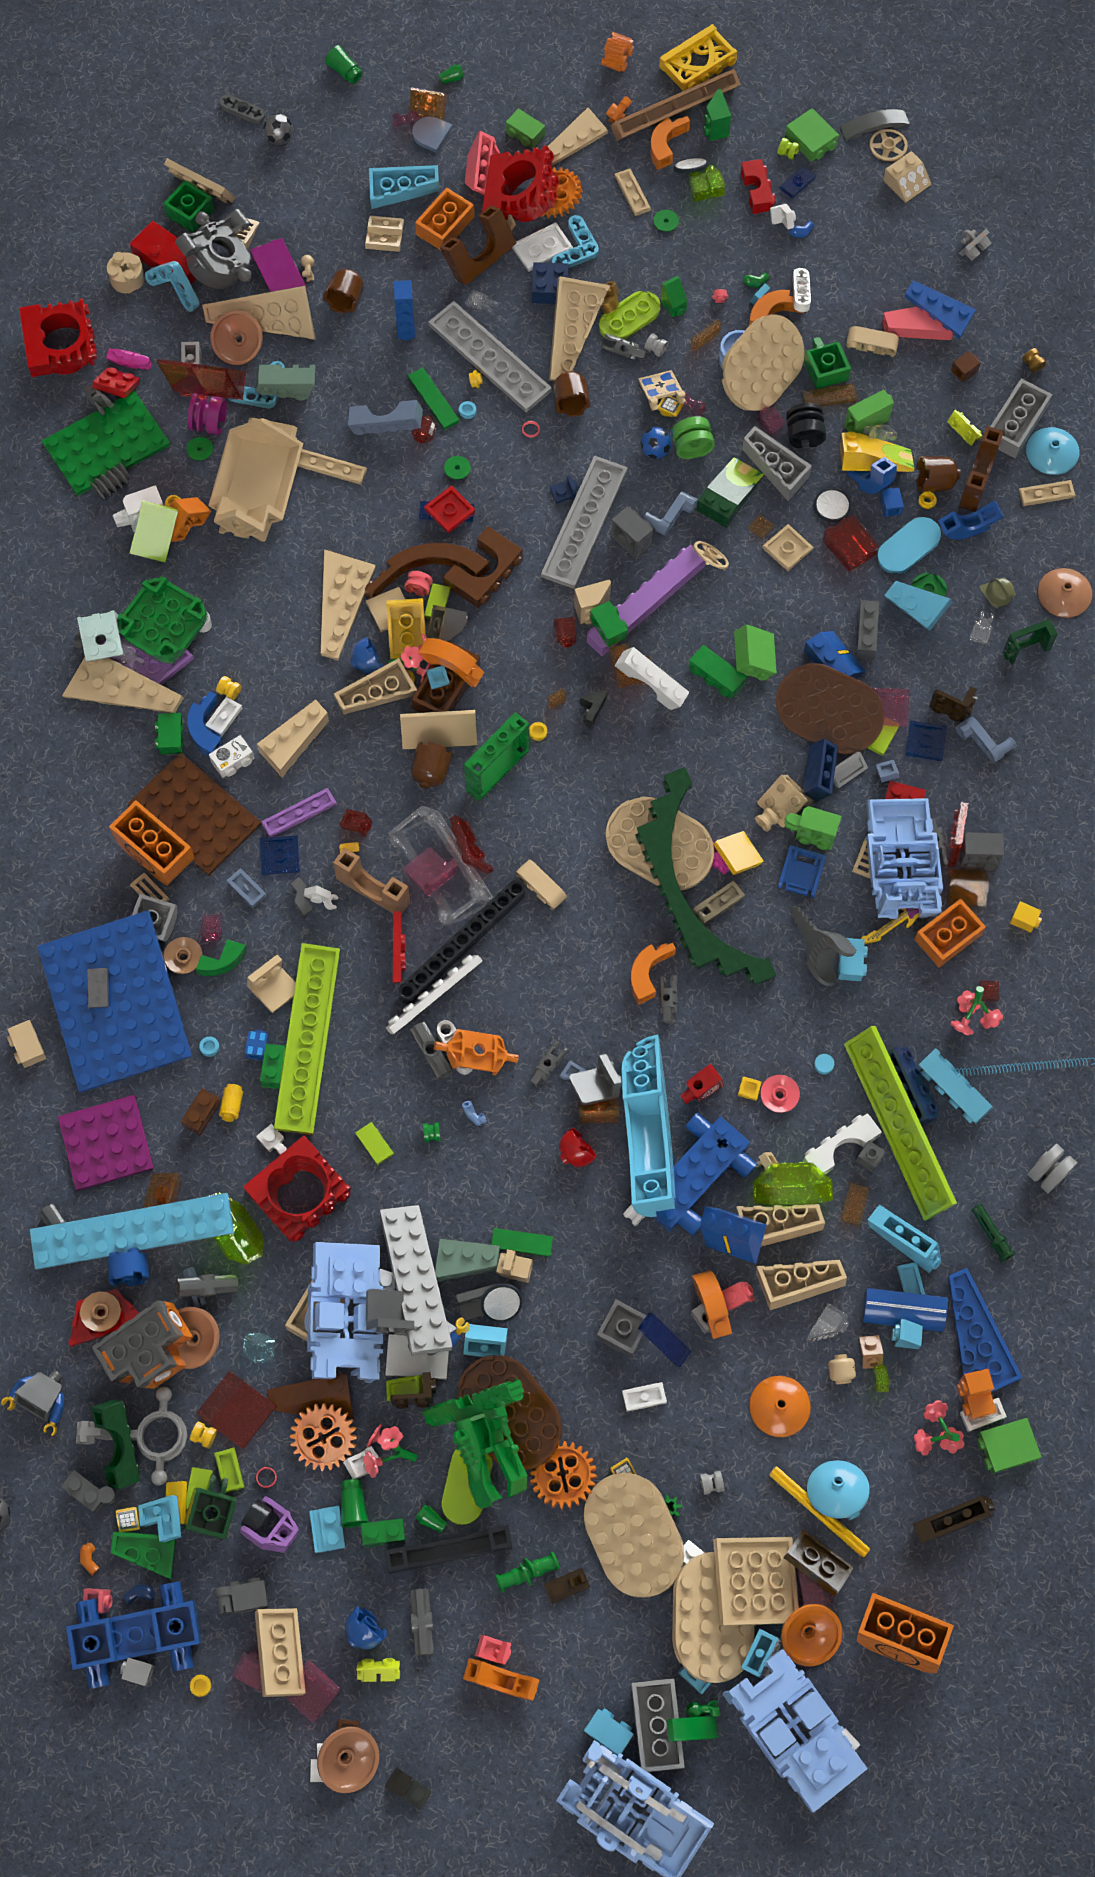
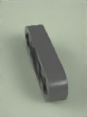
M223 95L220 98L222 110L254 124L264 122L265 112L262 108L232 95ZM241 107L247 109L245 112L238 111V109Z

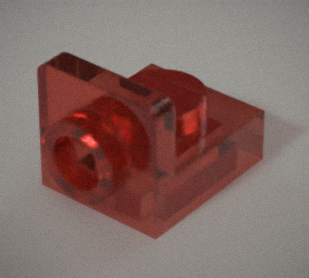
M347 809L339 825L342 829L355 831L362 837H366L373 821L364 812Z

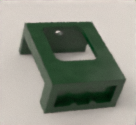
M1047 619L1011 633L1003 650L1005 659L1009 660L1013 665L1020 649L1038 642L1044 652L1051 650L1058 635L1051 620ZM1032 633L1029 638L1019 642L1016 641L1017 638Z

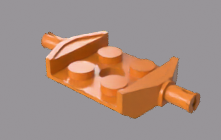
M457 1029L447 1043L436 1041L434 1043V1050L447 1052L452 1069L463 1067L492 1072V1075H496L504 1062L517 1063L519 1057L518 1055L507 1053L503 1039L498 1035ZM474 1046L481 1047L483 1054L476 1053Z

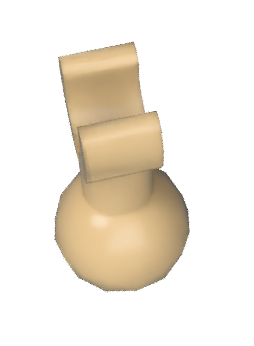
M304 255L301 258V265L304 267L302 276L307 278V282L314 280V275L311 271L314 259L310 255Z

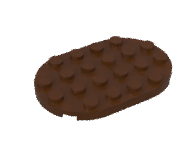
M810 663L793 669L781 681L776 694L778 715L790 731L813 743L825 738L838 746L837 753L854 754L857 751L861 752L867 749L877 740L883 729L885 713L878 694L867 684L823 664Z
M490 1355L473 1362L460 1377L457 1385V1397L464 1398V1395L468 1394L473 1402L472 1394L474 1393L478 1395L480 1391L486 1388H491L508 1381L512 1383L514 1379L520 1380L524 1390L523 1398L520 1401L505 1406L508 1416L507 1425L510 1429L513 1443L519 1447L517 1454L525 1471L543 1465L557 1450L562 1436V1421L556 1405L527 1368L517 1360L501 1355ZM494 1452L488 1453V1455L496 1463L499 1464Z

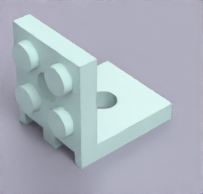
M114 610L103 614H92V616L83 618L77 617L86 662L124 655L117 625L118 614ZM104 635L106 642L103 645H98L96 642L97 636Z

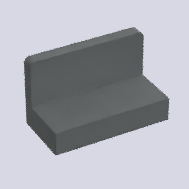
M493 1285L456 1295L461 1316L465 1321L485 1316L481 1310V1298L485 1291Z

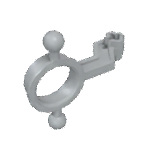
M165 1386L160 1387L156 1392V1398L159 1401V1411L152 1412L146 1416L138 1426V1430H131L130 1433L131 1440H137V1446L141 1453L150 1460L156 1461V1470L151 1475V1481L157 1486H161L167 1481L164 1462L180 1455L186 1446L188 1438L187 1428L183 1420L175 1413L167 1411V1403L172 1397V1391ZM158 1418L171 1419L178 1428L177 1442L173 1448L163 1453L151 1452L144 1443L145 1429L149 1423ZM77 1422V1444H94L95 1438L113 1440L106 1430L95 1428L94 1422Z

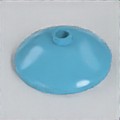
M1048 427L1040 429L1031 435L1026 445V455L1031 465L1040 472L1059 475L1070 471L1076 465L1079 458V446L1074 437L1065 430Z
M839 1460L829 1461L821 1464L811 1473L807 1483V1494L813 1507L821 1514L831 1518H847L857 1514L866 1505L869 1498V1483L862 1470L854 1464ZM835 1481H841L842 1483L836 1484Z

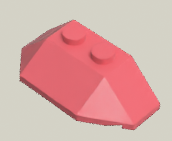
M479 131L467 156L465 184L472 190L485 195L490 156L500 154V151L495 144L494 137Z

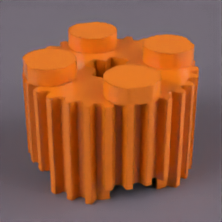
M612 32V38H608L604 46V55L606 56L604 59H601V65L619 72H625L628 66L627 58L632 56L634 46H632L633 40L632 38Z

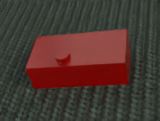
M152 220L130 242L132 254L138 256L143 263L151 268L176 261L182 267L190 284H192L196 278L187 266L186 257L175 244L177 237Z

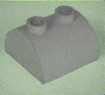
M139 894L132 915L149 910L158 940L166 942L175 925L177 905Z

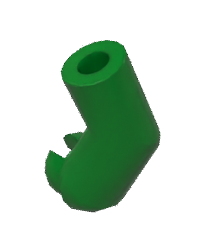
M765 272L759 277L753 275H745L743 277V283L752 288H759L769 280V275Z

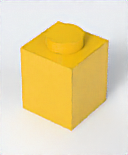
M1020 901L1010 924L1031 933L1033 928H1038L1042 920L1039 917L1041 910Z

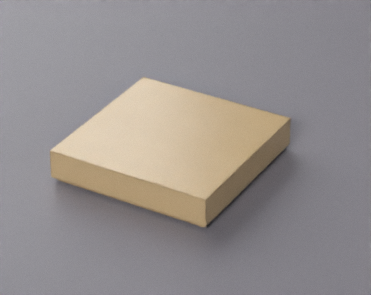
M789 524L762 546L787 571L814 548Z
M399 587L366 600V604L380 632L388 630L386 601L405 599Z

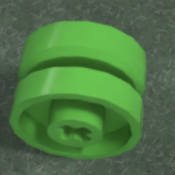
M704 417L686 418L676 423L671 430L676 453L679 458L692 459L702 457L710 453L715 447L710 423Z

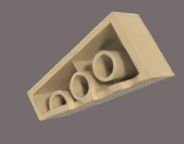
M398 658L334 693V698L342 713L348 714L412 697L417 689Z
M314 700L257 743L260 754L282 778L297 761L302 752L307 749L311 741L316 738L329 722L327 711L317 700Z
M819 1204L774 1205V1207L736 1206L735 1211L737 1215L767 1224L761 1247L822 1231L825 1225Z
M840 1260L817 1261L808 1264L795 1263L794 1265L778 1264L769 1267L757 1266L756 1275L769 1310L844 1287L847 1281Z

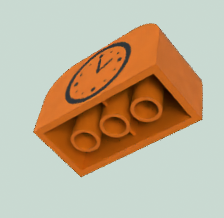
M136 800L109 826L113 838L118 845L166 886L195 859L192 848Z
M872 1593L858 1632L857 1642L880 1655L917 1670L935 1674L940 1667L954 1625Z

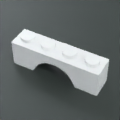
M634 647L623 651L615 664V667L628 677L637 678L648 684L656 692L657 700L670 710L681 707L689 694V691Z
M868 1113L863 1117L858 1115L851 1121L853 1124L848 1127H841L836 1131L837 1135L833 1138H830V1136L825 1138L820 1143V1147L817 1149L813 1147L804 1154L803 1163L816 1180L833 1170L835 1166L833 1153L838 1146L844 1143H856L865 1147L868 1141L873 1142L880 1137L882 1131Z

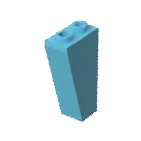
M881 1205L875 1209L868 1218V1224L871 1229L911 1260L917 1262L928 1273L939 1267L941 1255L936 1241Z

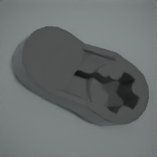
M298 877L290 883V886L296 893L294 904L301 915L305 916L313 909L304 896L307 886Z

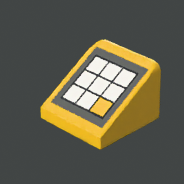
M672 396L665 397L658 404V410L663 416L677 417L684 403L679 404L677 399Z
M628 1458L610 1468L612 1475L617 1473L636 1474Z
M137 1507L116 1510L119 1532L140 1529Z

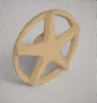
M882 129L871 137L869 147L876 158L891 162L899 160L905 155L908 144L906 138L900 132L893 129ZM885 132H894L899 136L893 139L887 137ZM880 133L883 140L882 143H873L874 138ZM902 139L905 144L903 151L896 147V144ZM874 148L883 149L882 156L877 154ZM890 151L899 154L896 157L887 158Z
M697 541L694 543L692 550L706 561V565L710 564L724 571L728 568L727 558L718 549L705 542ZM701 544L703 550L698 549L697 545ZM717 559H724L726 565H722Z

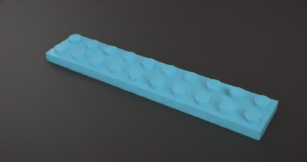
M228 1193L30 1229L34 1265L37 1270L108 1257L109 1253L112 1252L125 1253L130 1248H139V1251L234 1234Z

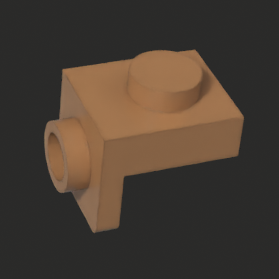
M879 1335L859 1337L863 1369L882 1367L884 1353Z

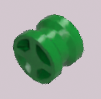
M434 1122L432 1125L423 1123L425 1143H429L431 1140L440 1142L439 1122Z

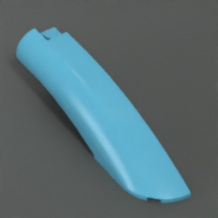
M658 1034L636 1043L637 1047L634 1048L633 1052L628 1051L622 1062V1090L629 1147L632 1206L638 1214L646 1217H657L656 1211L675 1209L674 1198H676L670 1122Z

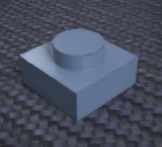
M894 760L876 764L881 783L899 778V772Z

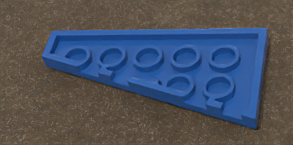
M968 1268L949 1275L948 1281L962 1374L989 1368L994 1386L991 1393L1022 1379L1023 1377Z

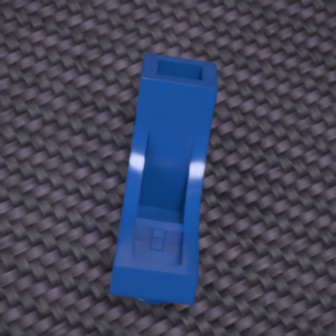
M883 457L871 465V471H847V475L859 483L860 490L869 494H875L894 482L897 465Z
M993 501L971 514L958 515L953 511L938 521L945 536L950 539L960 540L991 529L990 525L1003 519L1004 516L997 502Z
M211 691L201 699L200 705L193 702L188 713V729L192 741L199 751L208 757L210 753L223 745L221 737L210 732L205 727L208 715L218 702L216 694Z

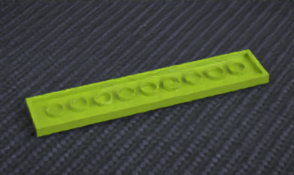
M305 943L301 945L274 1130L313 1135L340 953L339 948Z
M870 1026L846 1042L844 1046L923 1220L926 1221L957 1204L879 1032L876 1026Z

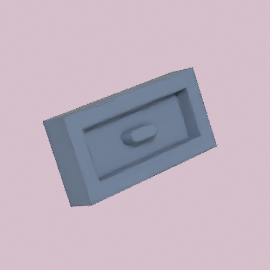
M241 868L226 880L252 908L267 897L266 893Z

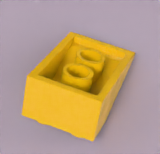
M423 598L386 601L390 659L400 658L401 654L404 653V648L407 646L418 648L423 643L421 634L426 636Z

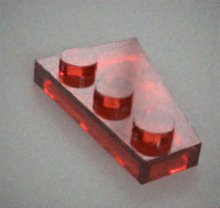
M961 802L959 809H955L953 820H956V823L953 822L951 829L953 836H951L949 841V848L951 849L947 867L955 868L962 847L969 803Z
M456 815L449 819L452 826L451 830L455 834L456 844L461 851L463 862L486 874L494 871L492 866L487 865L483 859L486 855L475 844L477 839L467 821Z

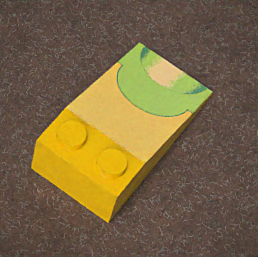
M841 433L840 458L842 470L871 471L873 463L886 457L897 465V471L914 472L911 449L861 433Z

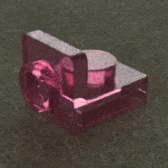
M774 406L769 409L765 407L758 412L759 416L755 418L757 422H762L770 435L786 424Z
M221 914L202 915L201 934L203 939L216 941L218 938H222Z

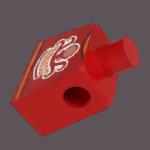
M710 1063L686 1082L688 1089L682 1092L680 1097L685 1104L694 1098L701 1102L725 1085L721 1076ZM699 1085L703 1086L700 1090L696 1089Z

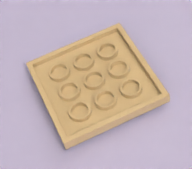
M792 1537L713 1539L720 1626L784 1624L787 1618L799 1608L795 1566L783 1558L793 1544Z

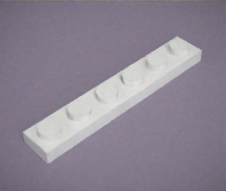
M468 955L461 961L463 964L460 967L452 968L444 980L439 979L432 985V990L420 994L417 997L419 1000L415 1004L410 1003L403 1009V1014L399 1017L396 1015L388 1021L389 1025L386 1027L388 1032L395 1034L480 964L482 959L478 955Z

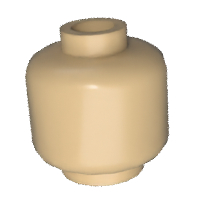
M846 1354L834 1355L835 1359L830 1360L828 1363L830 1379L835 1381L836 1384L852 1383V1379L856 1377L854 1360L847 1358Z

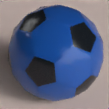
M652 427L641 436V450L644 455L651 459H661L671 450V436L663 428Z

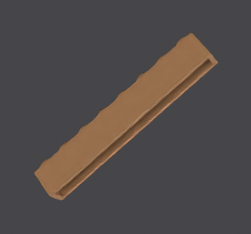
M732 69L615 121L610 126L616 141H619L668 117H673L711 100L718 89H721L724 94L741 84L735 69Z

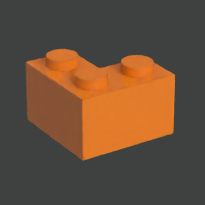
M198 497L176 499L170 504L171 508L178 509L171 541L184 540L192 526L203 525L207 520L211 510Z
M989 1368L964 1374L958 1381L959 1384H957L958 1394L964 1400L962 1405L964 1415L968 1416L969 1421L993 1416L996 1413V1408L991 1395L994 1386Z

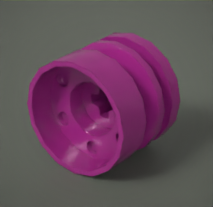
M194 393L188 408V429L190 431L197 429L198 432H203L206 426L208 434L220 436L223 429L218 428V422L225 423L227 414L226 399L213 396L209 402L207 395L204 394L201 397L199 393Z

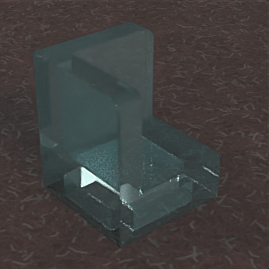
M263 1332L245 1335L243 1354L255 1363L273 1360L275 1341Z

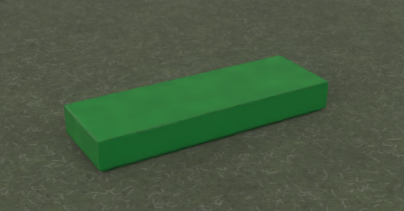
M494 1228L491 1245L500 1246V1250L504 1251L508 1249L518 1253L550 1257L553 1236Z
M716 1717L667 1719L669 1742L718 1738Z

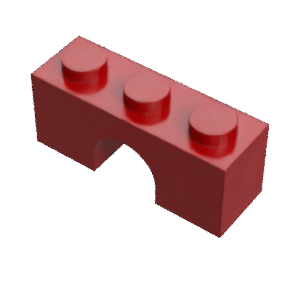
M762 159L741 162L740 173L744 186L755 185L758 187V189L750 190L748 200L752 214L770 211V208L776 203L774 193H771V181L767 179L766 165L763 166Z

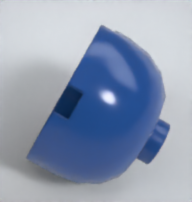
M368 637L361 639L353 646L350 662L354 669L358 668L361 673L369 675L383 667L382 662L380 664L377 662L379 660L378 652Z
M357 1606L351 1612L345 1623V1632L348 1637L347 1641L352 1647L368 1650L378 1646L386 1638L387 1633L385 1628L380 1630L374 1621L378 1619L364 1607L359 1610V1606Z

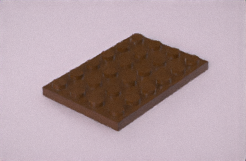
M181 752L128 802V806H130L135 800L138 801L192 848L195 857L192 862L208 876L262 824L260 820Z

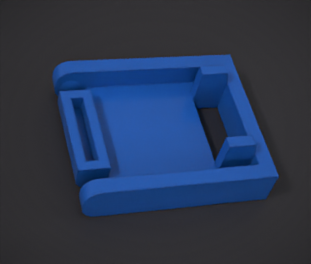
M790 845L778 888L781 889L783 883H786V891L807 896L808 890L812 891L811 898H814L826 855ZM797 854L815 859L814 865L796 860Z

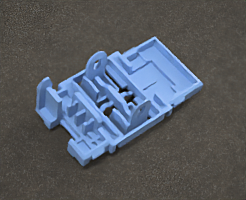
M928 798L867 800V825L870 834H867L866 841H868L867 851L871 887L873 888L872 895H876L875 902L876 909H878V918L897 919L898 909L904 908L919 909L920 918L939 916L942 907L939 894L943 890L937 833H932L933 823L930 818ZM896 849H900L901 858L896 859L895 854L883 853H895ZM904 849H908V852H930V853H925V854H910V855H909V858H905ZM897 867H902L903 879L896 878L898 875ZM906 867H908V869H909V878H910V879H907V869H906Z

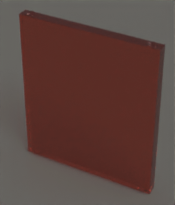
M229 1371L196 1414L244 1449L277 1406Z

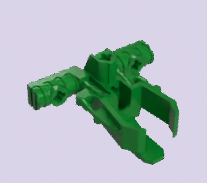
M514 1379L512 1383L508 1381L491 1388H486L480 1391L478 1395L477 1393L472 1394L473 1402L467 1394L464 1395V1398L457 1397V1400L451 1399L430 1407V1409H424V1412H422L426 1423L431 1427L442 1426L456 1421L454 1424L457 1431L453 1434V1443L457 1444L458 1447L456 1449L457 1451L460 1450L461 1454L459 1455L463 1457V1462L466 1464L468 1485L472 1497L480 1509L492 1506V1502L503 1498L491 1483L485 1454L494 1452L508 1482L507 1499L527 1489V1474L517 1454L519 1447L513 1443L510 1436L511 1432L507 1425L508 1416L505 1409L506 1405L520 1401L523 1398L524 1390L521 1386V1381L518 1379Z

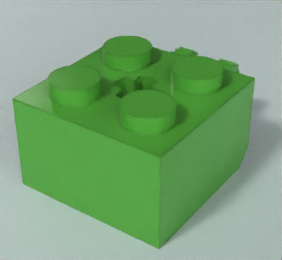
M808 806L804 808L802 816L793 813L788 814L785 817L786 821L784 823L787 829L797 832L795 839L805 845L811 843L817 845V848L821 850L832 849L842 816Z

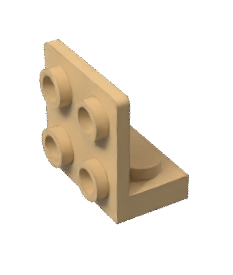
M781 775L757 803L763 809L770 808L779 819L778 824L781 827H785L784 821H786L785 817L788 814H797L803 806H809L814 800L804 795L803 789L788 775Z
M278 955L247 977V987L271 1013H274L294 997L296 982L282 969V959Z

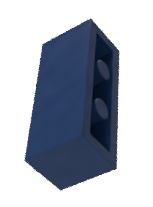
M825 738L809 745L803 794L815 801L832 795L838 746Z

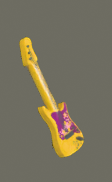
M901 909L904 912L898 915L897 919L891 920L877 931L874 930L867 936H862L861 939H865L864 944L881 941L883 935L906 919L909 921L906 924V928H909L919 918V909Z

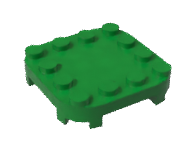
M160 576V578H153L151 580L146 579L142 583V589L123 614L119 613L117 618L118 630L122 638L134 647L158 661L172 664L183 655L202 629L208 614L202 601L197 596L195 598L170 583L167 578Z

